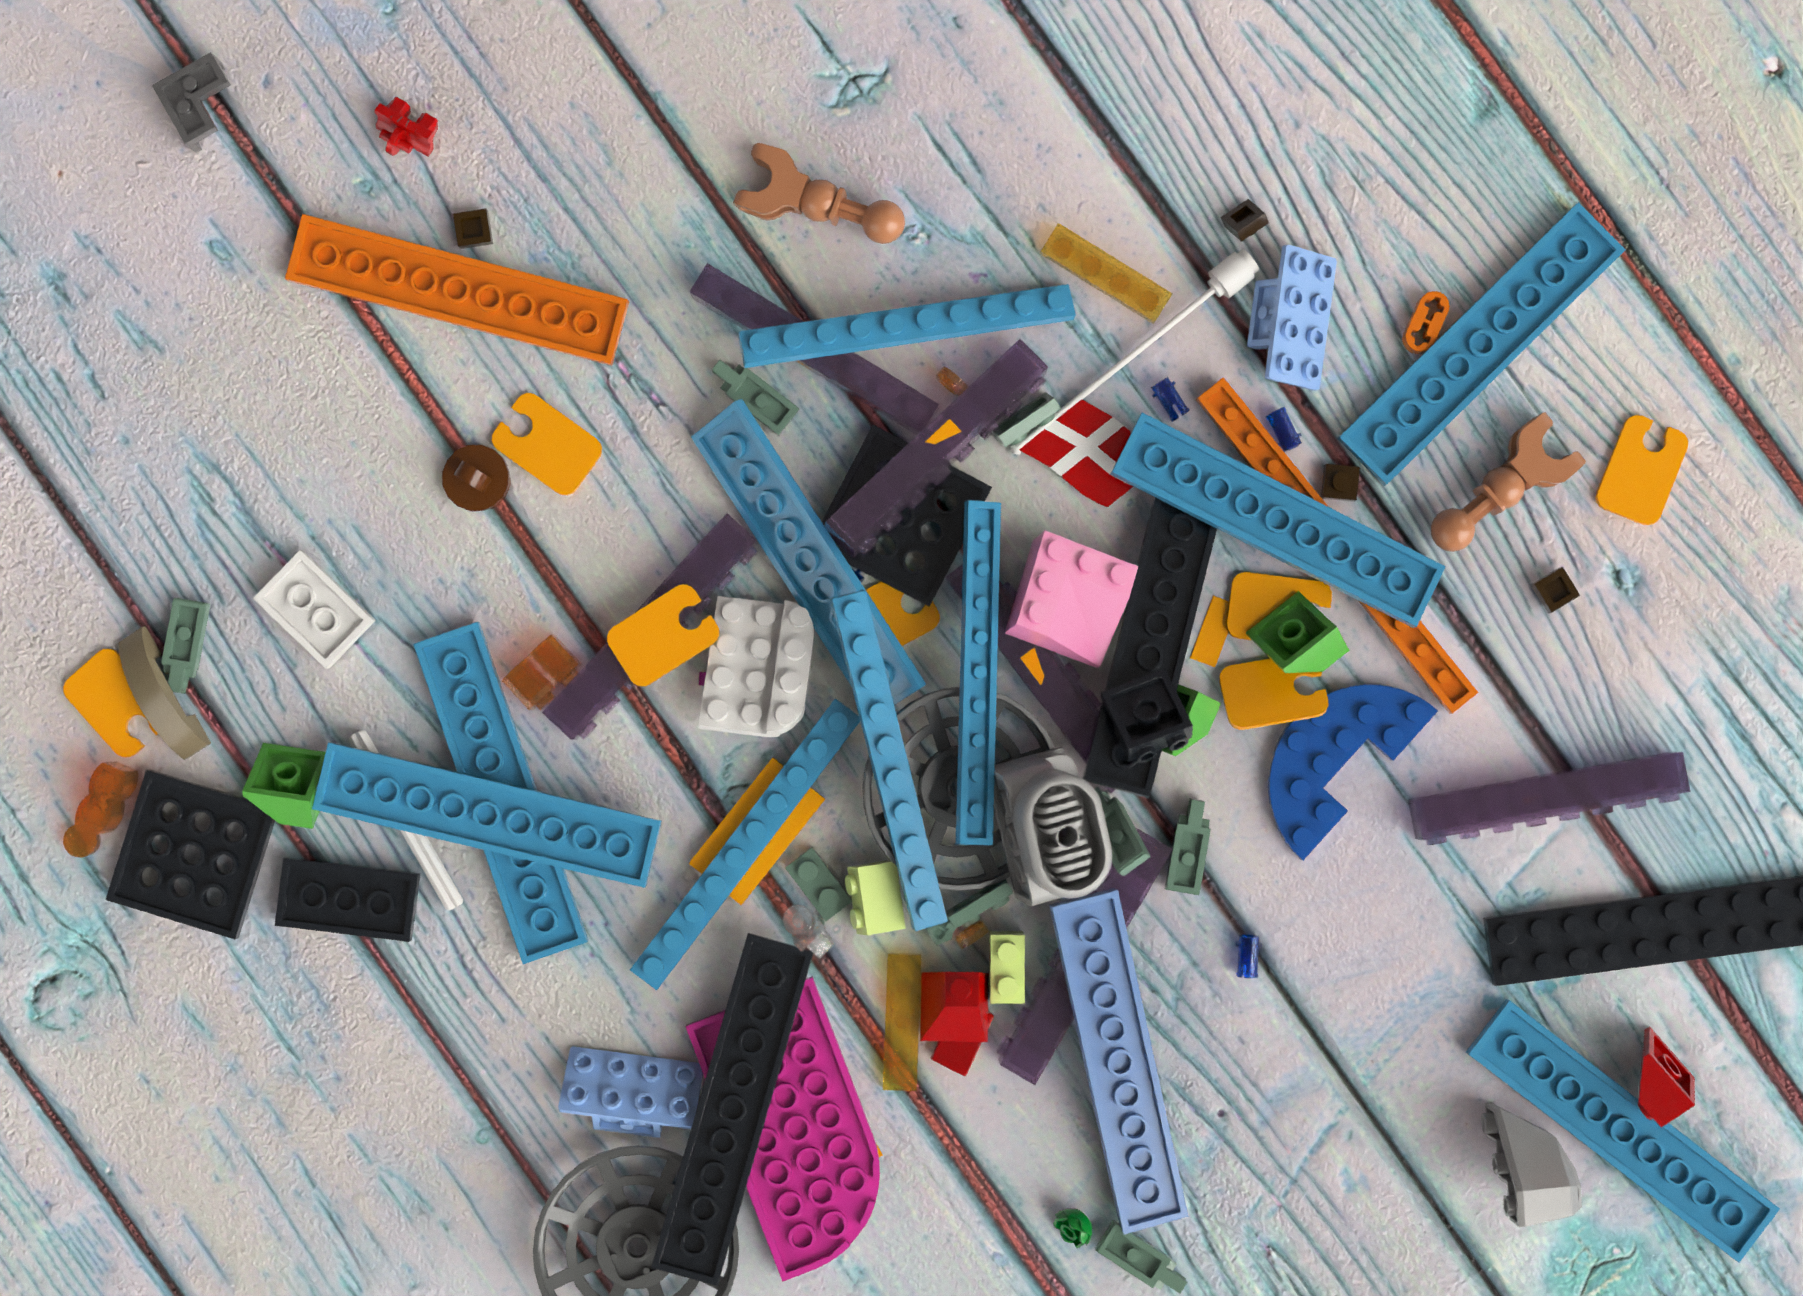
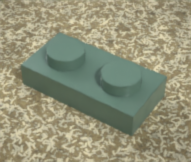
M1045 392L990 430L996 440L1003 446H1013L1023 441L1027 437L1026 433L1034 427H1041L1051 422L1055 418L1054 414L1061 410L1056 399Z
M813 847L785 867L825 921H828L852 902V898Z

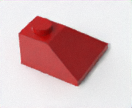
M921 972L920 1041L988 1042L989 973Z
M1649 1026L1644 1030L1638 1107L1647 1119H1654L1662 1128L1695 1106V1077Z

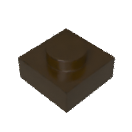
M1249 199L1221 217L1224 227L1241 242L1269 224L1266 214Z
M486 208L453 213L457 244L460 249L493 244L489 212Z
M1325 464L1321 498L1357 501L1360 467Z
M1563 567L1557 568L1531 584L1547 613H1553L1580 596Z

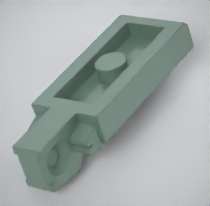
M719 360L712 369V372L724 381L720 389L733 401L743 399L752 415L778 436L799 411L796 405L751 370L742 367L740 364L733 370L722 360Z
M175 597L173 599L161 664H164L163 673L169 674L168 684L175 693L186 694L189 677H196L211 605L209 603Z
M1097 786L1095 790L1102 803L1112 848V863L1116 871L1125 876L1151 856L1123 804L1116 797L1111 799L1107 791L1104 792Z
M1189 798L1187 814H1179L1178 822L1175 825L1165 883L1166 890L1193 895L1200 894L1211 831L1209 828L1210 820L1203 818L1205 802L1202 800Z
M1005 879L997 884L987 886L947 910L948 922L926 928L934 943L939 945L951 940L953 932L962 925L964 928H967L980 920L981 916L979 914L990 907L992 910H996L1010 901L1008 896L1013 894L1007 880Z
M1112 1220L1095 1247L1098 1253L1152 1288L1156 1287L1161 1290L1163 1285L1166 1284L1181 1294L1188 1283L1184 1276L1174 1270L1177 1264L1170 1256L1133 1232L1123 1234L1121 1226L1115 1220Z

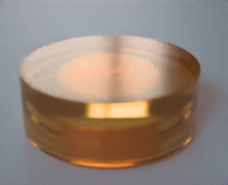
M945 366L936 374V379L956 397H962L969 389L959 376Z
M88 823L75 824L69 827L63 837L65 850L70 855L80 858L94 854L101 843L99 831Z
M979 920L957 934L955 941L960 949H964L987 934L989 929L983 921Z

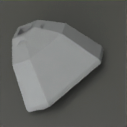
M1485 1103L1486 1113L1481 1114V1125L1483 1133L1487 1134V1137L1496 1143V1153L1492 1154V1167L1494 1174L1498 1175V1178L1507 1184L1508 1195L1503 1197V1208L1506 1217H1509L1518 1227H1526L1573 1216L1582 1208L1581 1185L1575 1167L1557 1138L1544 1129L1493 1103Z

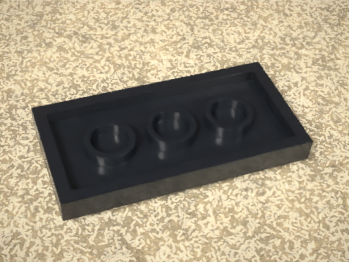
M288 857L283 858L275 926L410 942L413 938L421 873Z

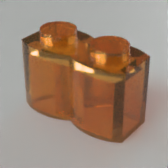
M551 634L501 681L528 710H534L538 707L541 711L555 699L552 692L562 684L566 688L580 675L577 669L582 663L556 635Z
M117 761L101 763L94 770L90 778L89 794L84 797L77 808L75 825L97 835L113 832L119 826L124 816L125 801L130 798L136 789L138 770Z

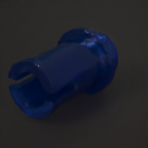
M1166 377L1151 387L1154 392L1152 397L1158 398L1170 417L1171 422L1180 418L1173 404L1177 406L1182 416L1189 412L1190 409L1175 389L1174 385L1176 382H1171Z
M1285 407L1265 416L1279 441L1278 445L1284 452L1302 444L1300 440L1302 434H1297Z
M1241 934L1239 935V941L1235 942V946L1238 947L1236 976L1243 977L1244 975V978H1258L1259 948H1262V943L1259 942V936Z

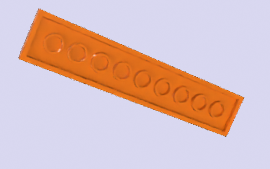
M302 214L285 276L287 281L610 366L613 365L629 305L628 299L305 214Z

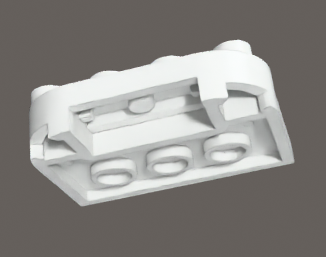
M718 596L714 620L719 627L720 635L718 640L710 646L698 724L699 729L761 737H779L780 734L792 729L799 720L801 721L805 711L814 644V626L809 612L804 607L784 600V604Z

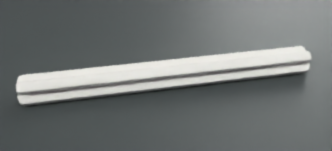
M365 730L358 731L349 737V742L353 748L379 753ZM400 830L445 909L452 910L461 905L463 899L427 836Z

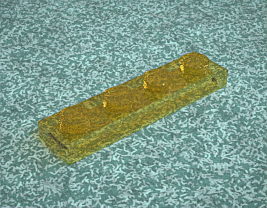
M1059 223L1040 251L1042 256L1152 324L1155 323L1173 294Z
M888 953L883 1090L917 1091L921 954Z

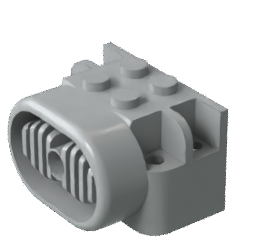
M1058 747L996 764L994 771V808L1015 898L1031 907L1062 897H1082L1094 891L1104 881L1109 872L1112 862L1111 843L1099 795L1087 780L1078 776L1077 767L1070 757L1065 756L1064 748ZM1067 827L1066 837L1059 841V831Z

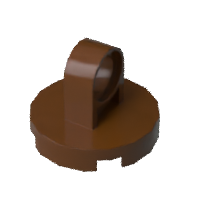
M467 445L456 450L447 459L442 471V485L447 497L456 506L470 512L485 511L497 507L507 496L511 485V478H509L506 460L494 449L483 445Z

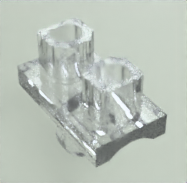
M793 905L786 910L783 916V923L786 930L792 934L794 945L801 952L808 947L820 959L834 945V942L831 940L832 936L825 930L826 926L822 916L816 910L811 913L803 905Z

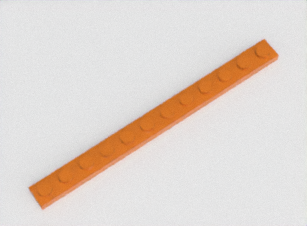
M1224 377L1196 399L1249 467L1327 506ZM1359 601L1449 714H1453L1479 693L1421 621H1419L1417 627L1412 628Z

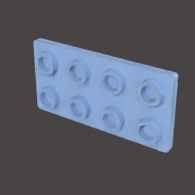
M1283 245L1278 278L1255 282L1247 347L1268 349L1265 370L1266 379L1312 391L1320 389L1337 264L1336 258L1292 245Z
M571 1047L558 1109L562 1113L592 1116L593 1129L660 1138L662 1126L692 1128L698 1107L703 1072L700 1064L696 1062Z

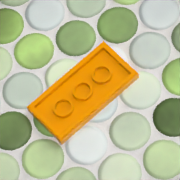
M772 757L688 864L703 874L784 765ZM810 787L729 896L740 905L744 903L824 802L825 798Z

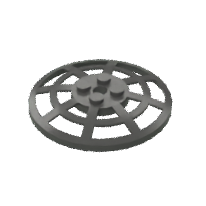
M951 687L930 692L917 698L897 712L896 715L898 723H900L914 710L922 706L925 708L929 724L912 735L904 747L911 773L919 776V795H917L920 809L924 808L935 819L927 839L933 864L937 854L956 858L977 854L984 870V874L975 877L949 878L937 876L940 889L963 891L981 889L997 884L1009 878L1010 873L1007 863L997 868L990 852L992 847L1002 841L999 829L993 833V845L957 847L941 845L947 827L956 828L957 796L952 793L951 785L957 779L958 746L950 745L945 728L959 726V716L942 719L937 700L947 697H959L960 687ZM996 693V721L1004 708L1010 710L1027 725L1036 737L1040 748L1021 754L1012 739L996 726L995 739L1003 745L1010 758L997 762L995 765L1055 748L1049 734L1032 713L1006 695ZM932 734L938 752L932 755L925 764L910 758L909 755L914 748ZM868 756L862 784L863 808L868 827L877 845L887 858L896 865L893 849L884 838L880 829L886 826L883 812L877 815L874 813L871 791L873 770Z
M641 1145L617 1147L592 1156L567 1173L551 1192L541 1210L535 1229L533 1243L534 1272L542 1296H557L554 1290L574 1281L583 1296H600L584 1278L585 1275L600 1268L614 1282L609 1296H624L627 1288H647L649 1296H664L660 1281L669 1273L651 1268L666 1218V1215L660 1210L667 1194L672 1195L675 1184L672 1182L681 1166L683 1156L659 1147ZM645 1155L666 1159L667 1162L660 1178L641 1174L617 1177L610 1160L621 1156ZM597 1165L605 1183L587 1195L578 1206L576 1212L556 1206L561 1195L571 1183L584 1172ZM646 1185L655 1187L648 1205H629L622 1187ZM609 1193L616 1211L604 1223L586 1217L585 1215L591 1206L602 1196ZM550 1219L569 1226L565 1245L568 1268L551 1276L547 1272L544 1249L546 1230ZM735 1224L729 1245L728 1263L724 1277H720L718 1286L705 1283L718 1290L715 1296L729 1295L737 1273L739 1257L737 1224ZM580 1229L598 1237L596 1241V1255L578 1263L576 1242ZM631 1239H643L647 1244L646 1252L642 1255H633L628 1250V1242ZM689 1278L673 1296H689L697 1287L699 1281Z

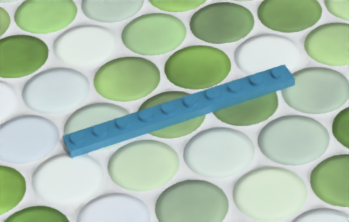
M1069 284L744 330L739 331L738 340L744 368L1072 321L1076 313Z
M972 500L964 502L956 844L989 846L993 845L1001 503Z
M866 590L830 598L912 929L919 931L948 922Z
M836 698L833 700L630 971L655 990L659 989L860 723V718L856 713Z

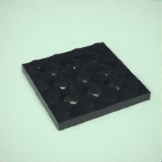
M872 425L822 523L850 566L930 607L963 544L964 502L968 500L985 501L992 487L885 430ZM890 461L895 464L897 473L894 478L884 480L879 477L877 468L882 462ZM921 477L925 480L927 489L922 495L915 496L908 491L907 483L911 478ZM868 491H875L881 496V504L874 510L866 509L861 502L862 496ZM948 492L955 496L957 504L953 510L943 511L938 507L937 498L940 494ZM902 506L910 511L911 519L906 525H897L892 521L891 514L895 508ZM851 521H860L865 525L866 532L862 538L854 540L847 536L846 527ZM928 522L938 524L941 529L940 537L935 541L924 539L921 534V528L924 524ZM888 536L894 540L896 547L891 554L882 555L876 550V542L880 537ZM911 552H919L925 558V565L919 571H912L906 566L905 559Z
M146 770L105 900L231 939H238L275 820L245 798L157 771ZM168 802L175 804L178 808V816L172 822L167 821L162 814L163 807ZM200 812L206 813L211 820L210 827L205 832L198 830L195 826V817ZM232 822L240 824L243 828V836L237 842L232 841L227 835V828ZM157 835L164 836L168 841V848L163 854L155 852L152 847L153 839ZM189 845L197 846L201 853L199 861L195 864H191L185 859V849ZM223 854L229 856L233 861V868L228 874L220 872L217 868V860ZM147 867L153 868L158 874V881L154 886H148L143 882L142 874ZM179 877L186 878L190 883V891L186 896H180L175 891L174 884ZM211 887L218 888L223 894V900L218 906L211 905L207 900V892Z

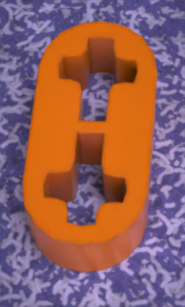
M1428 292L1418 300L1402 337L1403 345L1409 352L1414 354L1424 353L1435 343L1450 307L1449 300L1441 292ZM1434 299L1437 301L1436 307L1440 309V312H1435L1430 317V320H1428L1426 316L1429 308L1425 306V303H1430ZM1423 325L1426 327L1423 338L1427 342H1422L1416 346L1414 344L1415 338L1411 336V333H1417Z

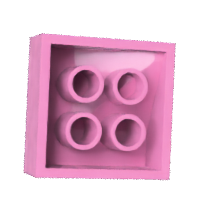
M1042 532L1032 541L1005 634L1099 668L1130 597L1138 566L1051 532Z

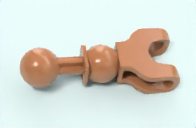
M763 143L753 145L751 156L757 165L772 172L771 182L767 188L759 192L743 189L738 191L733 204L740 211L767 221L777 219L785 213L793 212L801 215L803 212L812 221L825 222L830 220L834 226L837 225L839 218L862 225L867 237L880 244L891 243L902 234L905 227V217L901 208L894 202L879 200L866 206L846 199L847 193L844 188L840 187L838 189L835 184L828 180L816 179L811 181L808 175L798 172L793 159L787 151Z
M1546 412L1537 415L1511 435L1508 445V459L1500 467L1490 470L1484 477L1482 484L1472 490L1476 498L1461 510L1450 508L1436 515L1431 524V536L1438 547L1450 552L1466 548L1474 538L1475 524L1489 512L1495 516L1502 513L1505 509L1517 505L1522 499L1524 491L1533 486L1547 488L1563 483L1585 464L1586 460L1578 451L1564 456L1560 460L1552 459L1545 453L1542 447L1543 436L1553 426V421Z

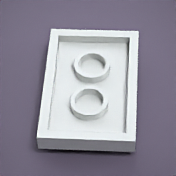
M299 550L253 598L325 669H329L376 621L303 550Z

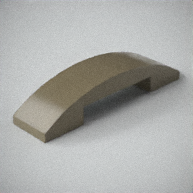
M147 627L139 628L118 643L119 654L127 683L143 714L163 741L183 760L190 758L210 745L211 742L196 715H185L155 660L162 656Z

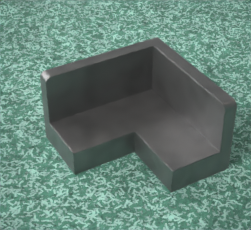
M211 52L152 85L183 142L196 153L202 150L198 142L218 131L202 101L231 85L223 71L225 70L224 65Z

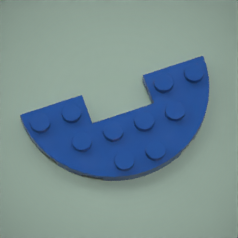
M1356 685L1327 693L1329 705L1327 711L1322 716L1292 721L1286 726L1272 754L1273 758L1268 776V797L1277 829L1286 844L1300 860L1304 861L1348 812L1343 805L1324 789L1327 783L1367 739L1387 758L1394 761L1438 712L1436 708L1405 690L1383 685Z

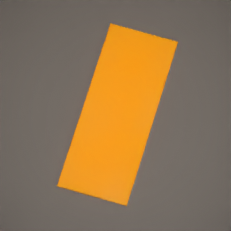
M1213 595L1192 651L1191 659L1216 667L1228 634L1226 622L1229 601Z

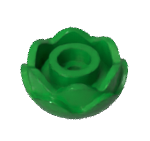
M1066 1208L1057 1212L1053 1226L1060 1230L1061 1238L1067 1243H1074L1076 1248H1080L1084 1244L1087 1246L1092 1236V1224L1088 1217L1076 1208Z

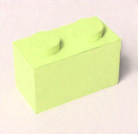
M879 861L847 867L848 875L845 876V887L848 895H851L853 909L850 910V921L857 934L868 936L906 929L897 866L891 861Z
M989 931L990 1004H1025V934L1023 931Z

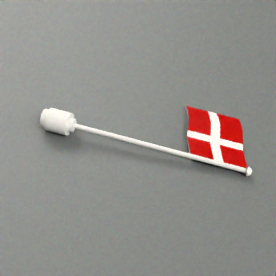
M1244 249L1238 253L1233 252L1210 270L1208 274L1211 279L1207 281L1210 288L1064 405L1061 410L1054 414L1055 418L1051 422L1037 427L1023 441L1010 446L1011 452L1016 455L1023 452L1048 466L1083 496L1105 507H1109L1134 487L1110 475L1131 431L1111 415L1082 399L1215 293L1218 297L1224 295L1230 298L1255 278L1254 274L1259 271V267L1251 255Z

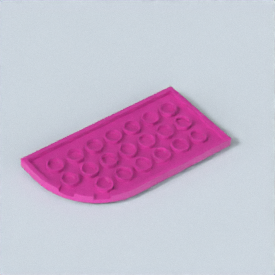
M813 976L805 980L746 1186L782 1282L829 1263L850 1247V1244L866 1226L872 1214L880 1180L879 1155L874 1135ZM725 1010L685 1026L705 1079Z

